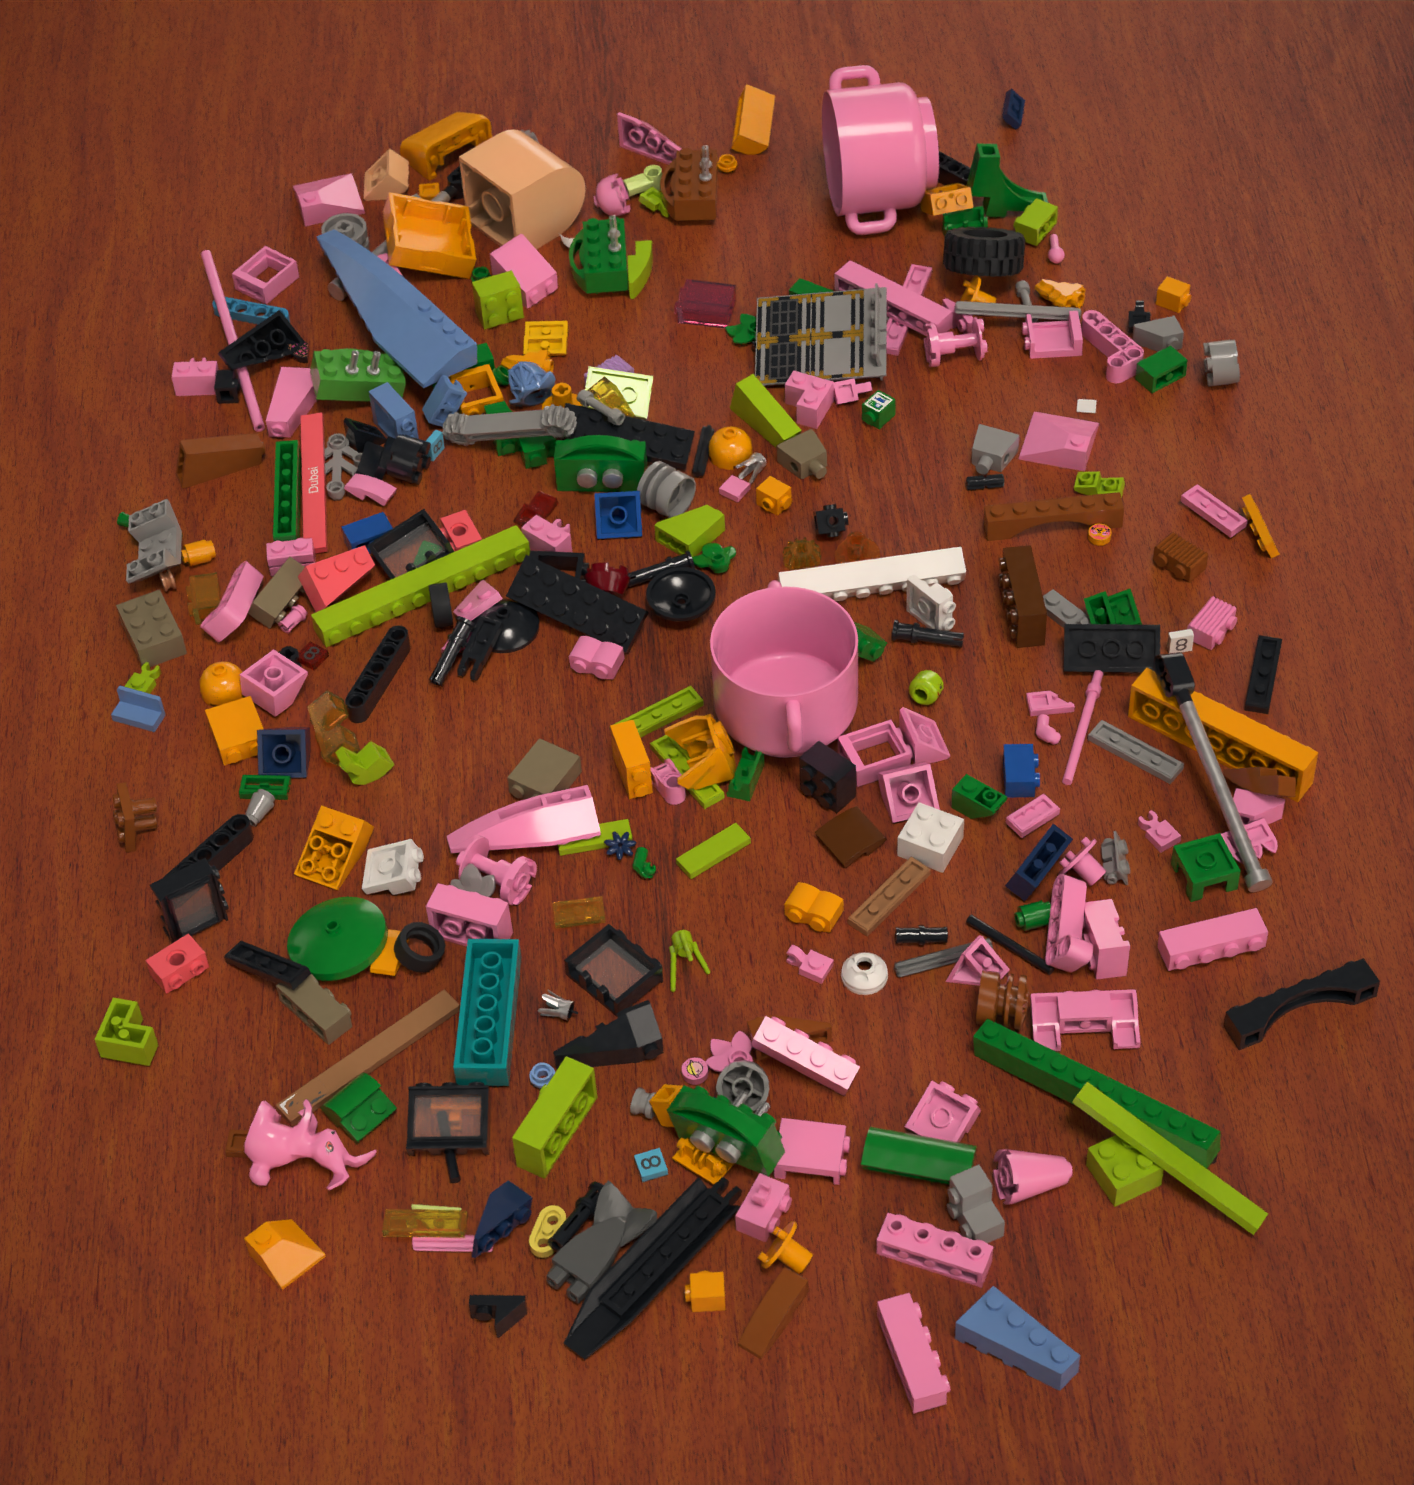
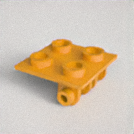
M681 1138L678 1141L677 1147L679 1150L672 1157L673 1160L713 1185L721 1177H724L735 1164L727 1162L710 1152L707 1153L699 1150L691 1143L689 1138Z

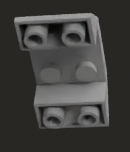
M168 499L129 515L128 532L139 542L138 560L127 564L126 581L128 583L145 580L159 572L181 564L182 530Z

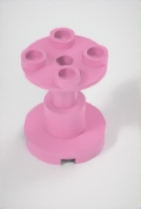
M974 317L972 320V333L953 335L952 331L938 333L934 323L924 324L923 332H928V337L924 338V348L929 367L939 366L940 355L955 353L956 348L974 346L978 361H981L984 358V353H987V342L982 340V332H984L983 319Z
M476 834L466 851H462L457 857L456 864L459 866V880H461L460 877L463 869L469 863L474 864L479 872L494 875L495 884L501 886L500 898L503 901L508 902L509 905H512V903L515 905L520 904L532 887L528 883L531 876L534 878L536 876V862L524 856L517 858L512 864L505 860L495 862L487 858L489 852L488 839Z

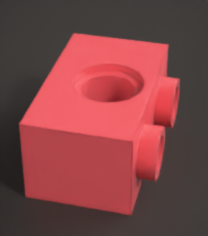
M466 510L440 518L442 528L439 529L449 541L454 552L482 540Z
M189 933L145 960L150 976L166 994L181 987L183 983L194 976L200 975L205 969L209 968L204 950Z

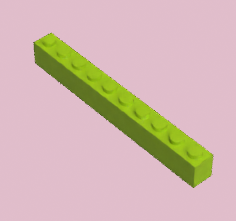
M517 525L311 614L314 631L325 647L339 643L342 640L431 602L429 585L446 582L448 591L451 593L522 562L526 555H530L529 541Z

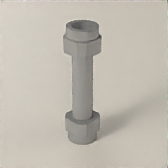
M1024 280L1017 282L1015 285L1017 296L1021 297L1023 305H1032L1029 296V284ZM1031 318V319H1032V323H1035V322L1038 321L1037 318Z
M583 389L578 393L577 401L581 405L593 407L606 415L608 421L612 424L621 425L623 423L625 414L617 408L611 409L596 400L594 394L590 391Z

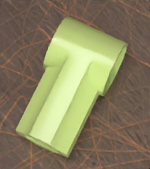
M650 165L644 169V173L625 179L623 182L628 196L631 197L645 192L651 187L661 191V167Z

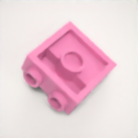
M931 1081L905 1128L916 1135L960 1143L964 1134H968L981 1110L977 1106L978 1101L971 1096L964 1094L961 1097L954 1093L955 1089L943 1081L940 1084Z

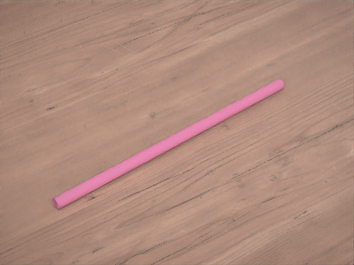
M204 250L201 253V257L228 345H230L238 338L212 254L209 250ZM247 367L236 369L254 430L257 432L263 431L265 425Z

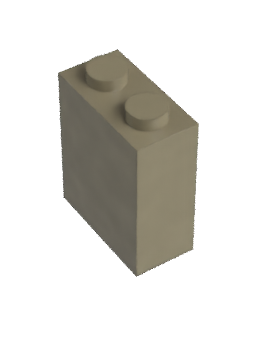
M539 738L507 777L509 792L516 798L525 800L538 795L569 789L582 772L580 756Z

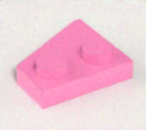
M482 580L453 613L456 618L461 616L472 621L502 600V597L496 589Z

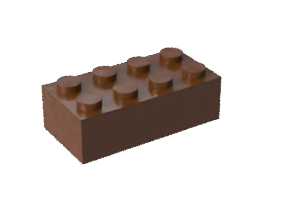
M1031 545L1003 548V558H999V569L1002 574H998L999 588L1004 589L1002 591L1003 605L1007 604L1008 607L1006 608V620L1011 622L1009 627L1010 637L1015 639L1017 648L1045 645L1047 611Z

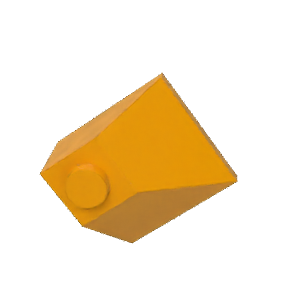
M292 1219L267 1221L244 1238L249 1255L282 1290L326 1257L325 1253Z

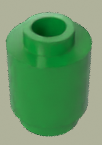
M1041 900L1018 906L1017 912L1014 913L1017 926L1022 927L1024 931L1049 925L1050 902H1043Z

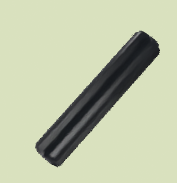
M711 425L703 426L701 429L692 473L697 478L705 475L709 458V442L714 434V429H712Z

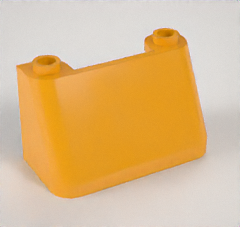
M456 112L403 140L400 146V154L409 161V165L430 181L437 177V173H435L437 166L444 165L443 156L469 142H472L476 147L492 138L490 120L482 114Z

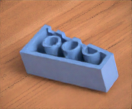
M994 1286L956 1322V1340L962 1343L966 1341L976 1346V1350L986 1355L990 1353L1002 1359V1363L1010 1367L1014 1365L1026 1371L1027 1375L1059 1391L1079 1371L1080 1355Z

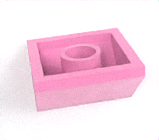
M902 707L900 709L899 728L902 732L904 743L910 745L913 758L911 760L913 764L921 762L930 764L948 759L950 754L936 722Z

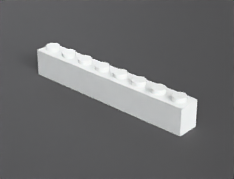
M955 547L779 572L778 581L782 587L805 588L824 594L834 599V601H842L851 596L864 598L872 593L885 595L892 593L893 590L902 589V591H907V578L913 574L919 579L924 580L929 587L936 582L938 584L948 583L949 585L959 584L961 581H964L966 568L962 548Z

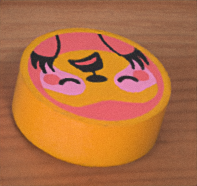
M1094 524L1089 528L1088 539L1094 545H1106L1111 540V529L1105 524Z

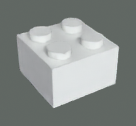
M919 802L898 836L897 856L907 860L912 856L927 867L943 873L964 837V819Z

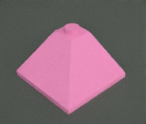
M352 173L293 186L305 226L323 223L337 214L351 213L360 215L365 213Z
M1034 412L1019 460L1085 471L1099 423Z

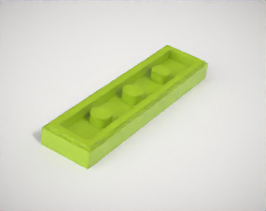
M689 686L615 724L634 720L641 738L704 706V701L693 687Z
M664 735L650 743V749L663 763L664 760L671 759L681 775L690 769L687 764V760L690 759L688 752L669 736ZM717 784L697 790L687 789L704 809L725 798L724 792Z

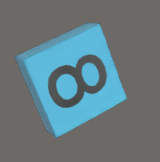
M435 430L426 440L431 443L428 453L431 461H434L445 448L443 432Z
M660 1148L634 1155L642 1182L668 1175V1169Z

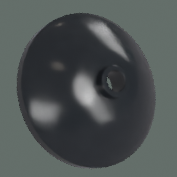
M688 567L671 568L657 574L650 581L646 590V600L649 608L659 617L670 621L682 622L696 619L710 610L716 598V589L711 578L702 571Z
M502 599L481 614L501 621L504 624L492 649L494 653H511L521 650L532 643L539 632L540 623L537 612L512 599ZM481 615L473 619L471 622H473L476 625Z

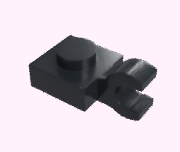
M1135 300V310L1129 311L1128 333H1133L1134 324L1150 321V312H1144V301Z

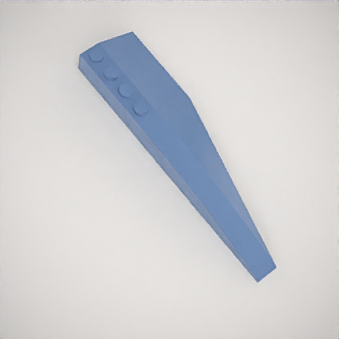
M335 229L317 236L319 245L325 255L328 256L331 266L335 268L339 280L341 279L345 291L353 305L357 307L358 314L365 321V326L371 332L374 342L420 386L425 388L438 382L441 375L449 377L477 364V343L396 270L368 249Z

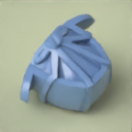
M525 361L519 362L508 370L510 389L516 398L509 400L510 405L519 407L534 406L543 403L552 395L555 376L551 371L546 372L536 363ZM540 389L539 392L531 394L533 391Z

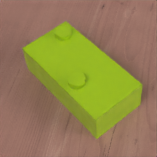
M566 1056L549 1083L543 1085L539 1092V1098L512 1137L517 1167L541 1178H546L598 1098L594 1068Z

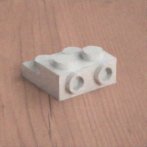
M914 574L907 578L906 611L928 628L945 631L952 629L955 625L952 612L956 608V604L953 602V594L937 582L929 587L924 580L919 579Z
M412 839L368 849L362 890L366 895L384 890H389L393 895L415 890L416 882L421 880L418 866L424 860L421 848Z

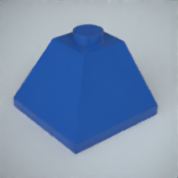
M640 491L594 493L597 539L642 536Z

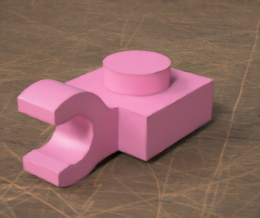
M854 378L834 382L836 405L859 400L858 393L872 390L871 382L856 385Z
M791 945L787 951L789 957L786 962L800 967V975L820 984L823 983L833 967V959L813 950H810L808 955H806L802 949Z

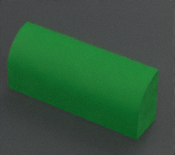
M870 1126L864 1145L861 1166L865 1170L950 1185L951 1176L974 1167L977 1146Z

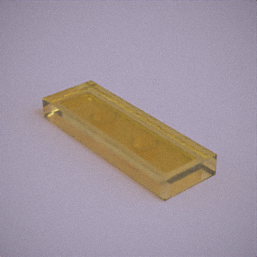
M386 1209L382 1229L383 1237L465 1238L468 1212L467 1210Z

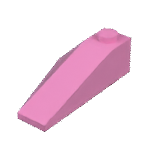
M620 112L617 114L620 147L668 165L676 158V151L681 150V148L650 124Z

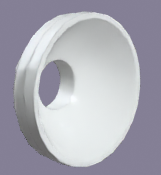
M861 952L847 958L842 966L841 978L844 986L851 992L859 995H870L880 991L886 985L888 970L882 958L873 953ZM862 961H867L872 964V967L868 970H861L857 965Z

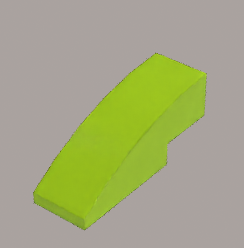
M652 240L635 241L636 255H628L630 299H635L641 292L651 274L653 266Z

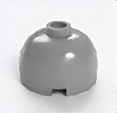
M747 1060L734 1061L727 1065L718 1076L716 1084L718 1095L728 1098L731 1104L734 1103L740 1092L745 1093L748 1099L744 1104L749 1106L753 1112L758 1109L762 1101L767 1100L770 1089L769 1079L763 1068L755 1062Z

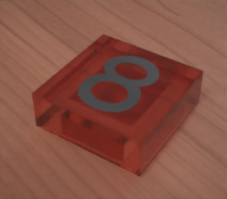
M310 641L299 652L297 660L315 671L329 657V652Z

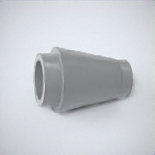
M258 789L251 797L245 813L250 820L251 826L255 827L274 807L275 797L266 790Z

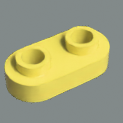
M551 1205L545 1207L540 1212L529 1238L530 1250L535 1256L546 1258L554 1254L555 1251L549 1246L548 1241L566 1220V1213L561 1207ZM551 1221H557L554 1225L549 1224ZM541 1244L548 1245L546 1247H539Z

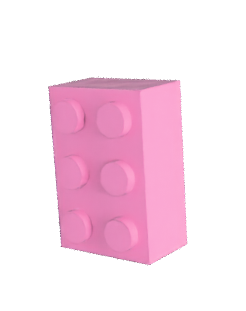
M438 883L426 905L429 925L437 929L445 941L467 946L468 939H510L513 934L509 904L502 899L490 898L477 892H469L452 885L447 886Z

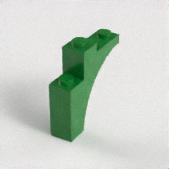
M977 143L967 184L971 187L972 196L984 197L983 208L985 216L1006 217L1007 211H1025L1026 207L1031 205L1036 198L1048 203L1045 192L1025 189L1012 182L1000 168V153L997 144Z
M505 401L484 405L485 414L512 412ZM549 435L493 440L498 456L520 451L525 468L528 469L547 464V458L555 454L556 437L554 438Z

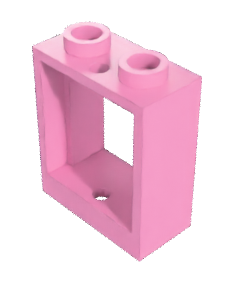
M264 246L235 270L232 276L236 290L267 305L299 278L297 262L294 259ZM268 267L279 271L267 283L256 278Z
M892 720L838 737V754L856 765V787L877 781L878 772L911 765V759L913 758L910 745L904 743L900 728H896ZM888 741L896 756L864 766L857 751Z

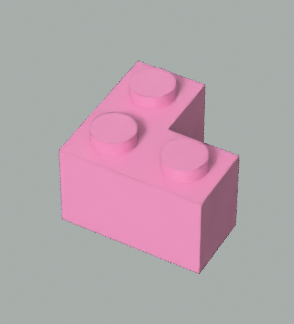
M793 371L785 383V404L796 406L797 424L817 429L834 402V382Z

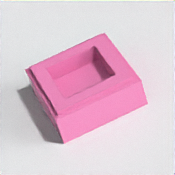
M731 475L719 488V494L739 502L750 490V483Z

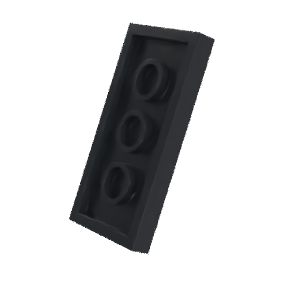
M1064 624L1063 672H1094L1100 670L1102 672L1142 673L1146 667L1155 671L1154 658L1156 655H1160V625Z

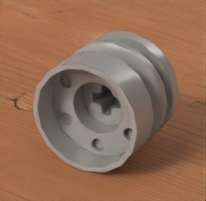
M654 462L647 468L639 481L637 491H640V503L653 510H657L658 513L667 518L685 513L689 508L696 491V482L694 478L681 471H676L675 468L664 462Z

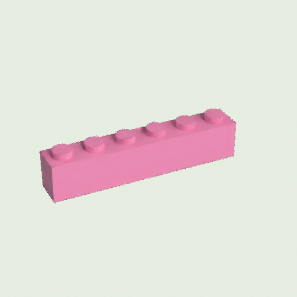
M851 260L835 273L836 291L875 288V283L878 284L879 288L886 287L887 316L927 337L928 332H923L924 324L934 323L938 333L947 332L952 328L951 310Z

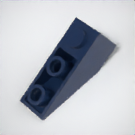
M509 1180L489 1195L474 1237L472 1257L474 1259L483 1252H488L502 1237L506 1238L520 1223L524 1224L531 1216L533 1197Z

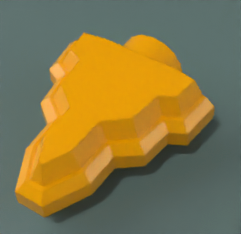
M1042 279L1035 285V290L1040 296L1052 302L1056 307L1081 308L1084 303L1086 289L1081 284L1057 283Z
M548 350L528 352L523 356L510 355L501 361V366L508 370L521 361L536 363L546 372L551 371L553 373L554 361L550 359V351Z

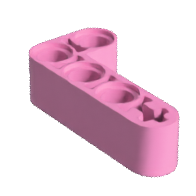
M1095 310L1086 311L1082 316L1081 332L1084 338L1108 357L1106 379L1111 383H1121L1136 375V366L1143 359L1144 350L1101 313Z
M247 561L241 563L234 571L219 606L204 619L200 627L217 642L222 641L244 621L264 576Z
M1059 874L1053 884L1045 962L1049 966L1071 973L1090 961L1093 954V944L1082 940L1086 882L1064 874Z

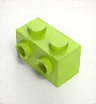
M1036 198L1031 205L1026 207L1025 212L1016 218L1014 222L1015 232L1023 234L1025 242L1037 246L1057 224L1058 206Z

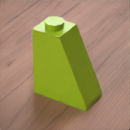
M704 505L657 522L654 525L655 540L678 555L685 554V551L689 550L692 557L697 556L705 544L713 542L725 531V515L709 505Z

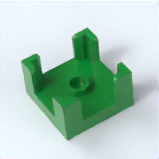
M1220 833L1173 846L1171 866L1175 873L1179 871V866L1181 867L1187 879L1186 894L1190 902L1201 900L1204 887L1227 881L1226 892L1238 889L1241 871Z

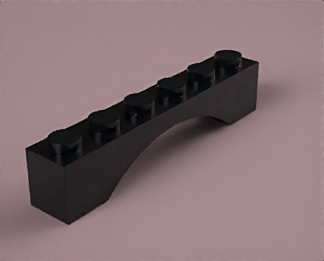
M1364 958L1355 962L1349 961L1337 969L1326 970L1314 978L1303 979L1291 987L1280 988L1273 994L1257 997L1247 1004L1230 1008L1226 1011L1223 1027L1238 1050H1242L1262 1042L1267 1031L1279 1018L1298 1007L1322 1002L1356 1005L1377 997L1380 980Z

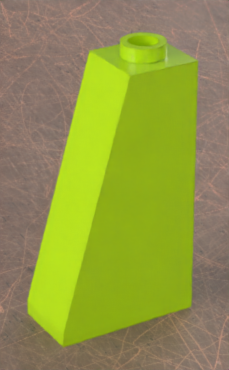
M754 374L736 383L730 409L775 448L776 445L801 434L802 430Z

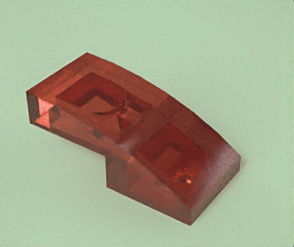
M537 491L529 505L524 503L513 522L524 526L535 515L546 520L558 505L557 498Z

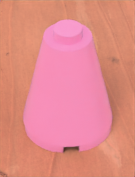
M1009 1149L998 1150L994 1156V1162L998 1161V1169L993 1170L994 1184L998 1197L1006 1200L1004 1202L1005 1205L1014 1204L1068 1183L1069 1178L1072 1177L1071 1163L1067 1162L1065 1157Z

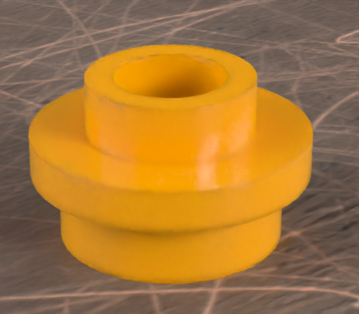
M724 154L718 160V169L720 171L729 173L737 168V160L733 155Z

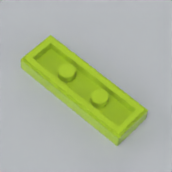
M625 819L599 824L601 835L591 839L571 841L564 845L558 844L560 856L608 848L610 846L606 845L604 841L607 839L613 840L612 833L614 831L619 834L620 838L625 832H629L628 840H633L629 820Z
M734 823L676 858V864L690 879H693L749 845L751 838L737 823Z

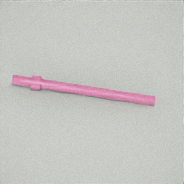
M1100 670L1094 671L1092 681L1086 689L1085 694L1087 698L1062 780L1065 785L1072 784L1096 699L1100 697L1102 690L1100 685L1103 678V672Z

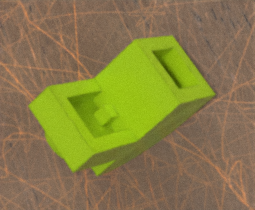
M371 741L357 754L343 746L335 752L340 760L339 766L349 775L351 781L357 785H365L380 779L394 766L386 749Z

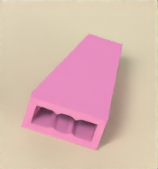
M281 367L266 418L269 437L290 438L301 423V415H307L317 401L310 368Z

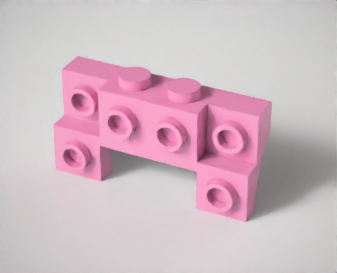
M1136 989L1092 990L1085 992L1065 991L1060 993H1034L1030 995L1033 1041L1054 1051H1061V1033L1111 1032L1113 1049L1140 1048Z

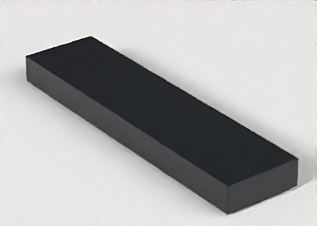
M1258 636L1245 711L1269 714L1282 639Z
M240 941L224 956L226 963L292 990L297 988L311 975L308 967L244 941Z

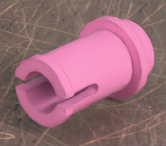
M301 605L293 606L291 612L278 625L281 626L282 631L289 634L300 621L306 620L308 613Z

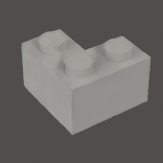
M980 1165L950 1177V1187L947 1190L949 1196L947 1209L951 1218L957 1219L963 1237L989 1243L1004 1236L1005 1221L992 1202L993 1186Z

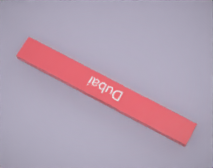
M321 412L301 415L303 538H312L315 553L328 552L324 416Z

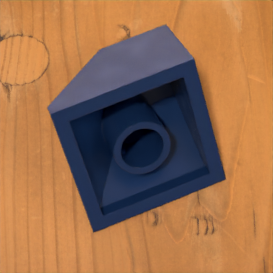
M283 727L257 730L258 775L290 776L291 778H306L308 776L311 754L310 727Z

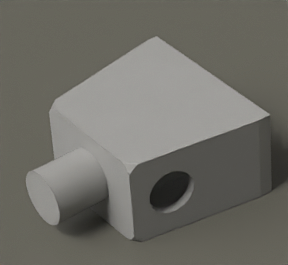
M979 424L972 448V464L976 466V471L983 475L987 474L989 470L1003 471L1019 451V435Z

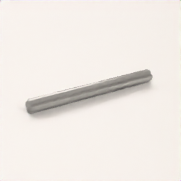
M956 301L955 303L956 314L1026 318V314H1031V318L1069 320V311H1078L1079 320L1081 319L1080 308Z

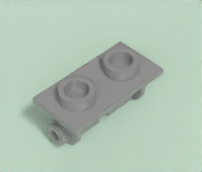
M1113 831L1114 839L1106 838L1101 844L1102 859L1106 862L1103 863V868L1106 870L1104 879L1109 884H1114L1117 880L1122 879L1125 885H1128L1127 874H1130V866L1125 857V854H1128V846L1124 839L1121 840L1117 832Z

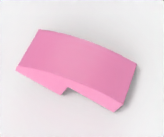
M947 298L943 299L942 306L952 311V328L958 327L959 331L964 334L972 333V315L956 314L955 302Z
M355 474L344 487L345 490L361 500L368 496L383 506L388 503L397 489L382 480L362 474Z

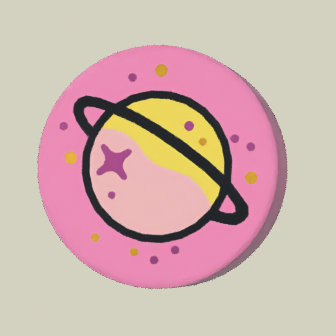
M701 1058L686 1060L682 1065L683 1079L692 1085L703 1083L708 1077L707 1063Z

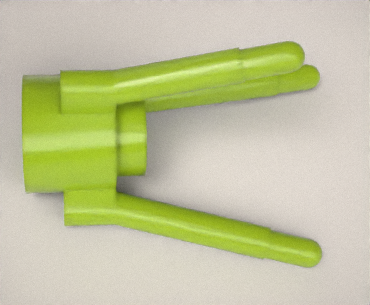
M679 930L672 935L673 945L669 947L671 954V992L676 990L677 954L681 957H687L689 961H693L692 953L694 952L705 973L710 974V969L698 949L697 942L693 941L691 933L687 930Z

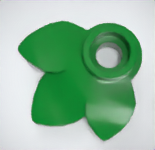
M741 314L740 324L725 327L728 335L734 337V343L745 344L756 340L757 317Z
M707 543L702 548L703 554L692 557L694 565L709 567L714 573H723L729 569L730 560L736 556V549L733 546L722 548L718 543Z

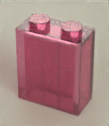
M686 279L684 287H681L679 291V301L675 302L674 313L678 316V323L716 328L729 326L736 304V285Z

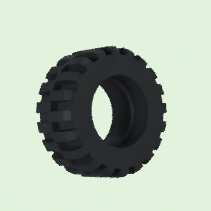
M992 227L953 228L945 234L943 265L951 272L971 276L1002 277L1019 274L1024 265L1025 238L1023 234L1007 229Z

